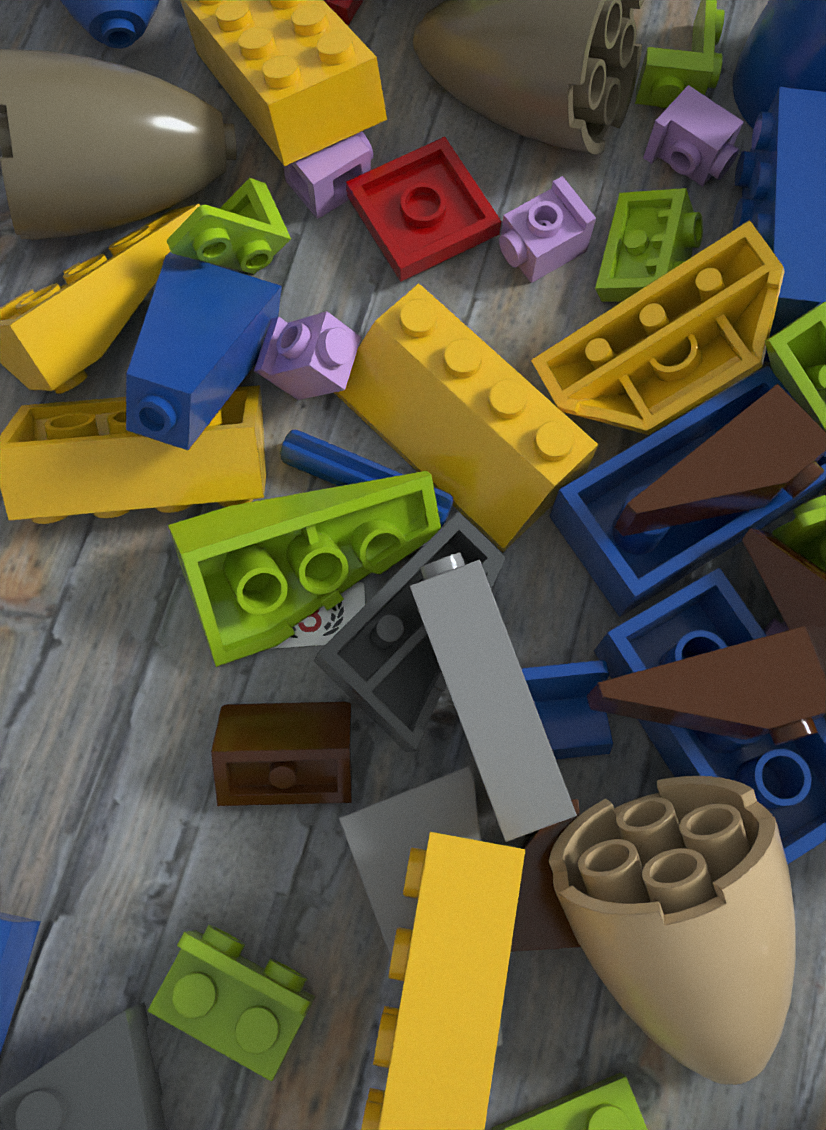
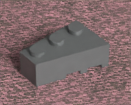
M459 511L317 653L314 662L405 752L417 751L426 732L425 728L442 692L445 691L447 686L410 586L424 581L420 567L447 556L461 553L465 565L477 560L481 561L492 590L506 560V557Z
M145 1002L123 1010L0 1096V1122L4 1129L166 1130L160 1100L163 1093L159 1073L155 1072L146 1028L149 1025Z

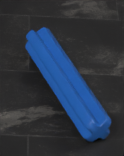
M291 430L287 434L280 450L281 460L285 464L337 486L404 475L299 430ZM434 487L442 527L451 512L453 497L451 494Z

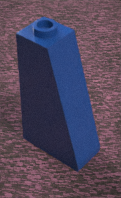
M170 251L165 256L126 373V430L189 450L257 363L272 318L279 316L282 286L204 261L172 254Z

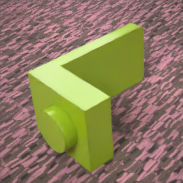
M701 0L693 23L692 51L647 47L636 85L635 104L667 108L688 85L704 96L707 88H716L721 73L723 55L714 51L715 45L719 43L725 16L723 9H717V0Z
M249 178L220 209L206 204L200 205L167 239V244L172 254L255 274L272 262L274 255L291 240V237L266 183Z

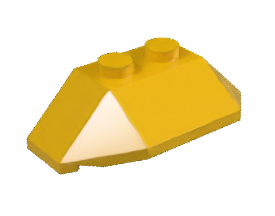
M749 220L533 358L531 362L555 404L562 412L650 435L762 368L766 353L765 340L770 336L784 277V267Z

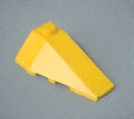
M200 204L170 210L115 241L108 248L113 255L108 260L104 254H100L63 271V278L66 284L59 287L55 283L36 292L30 289L1 306L0 363L29 390H54L56 394H61L82 383L88 377L84 369L104 355L158 280L165 256L170 252L167 239Z

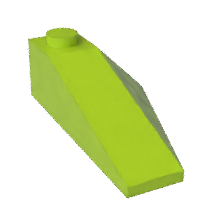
M428 471L232 505L170 524L168 527L188 590L213 661L217 667L278 646L295 634L292 627L323 606L327 611L344 600L341 593L370 573L382 574L428 542L441 529L432 475Z

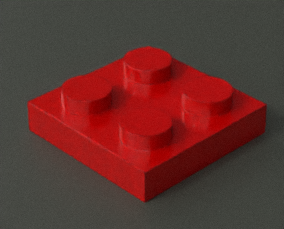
M445 136L346 181L348 199L400 282L500 235L502 221Z

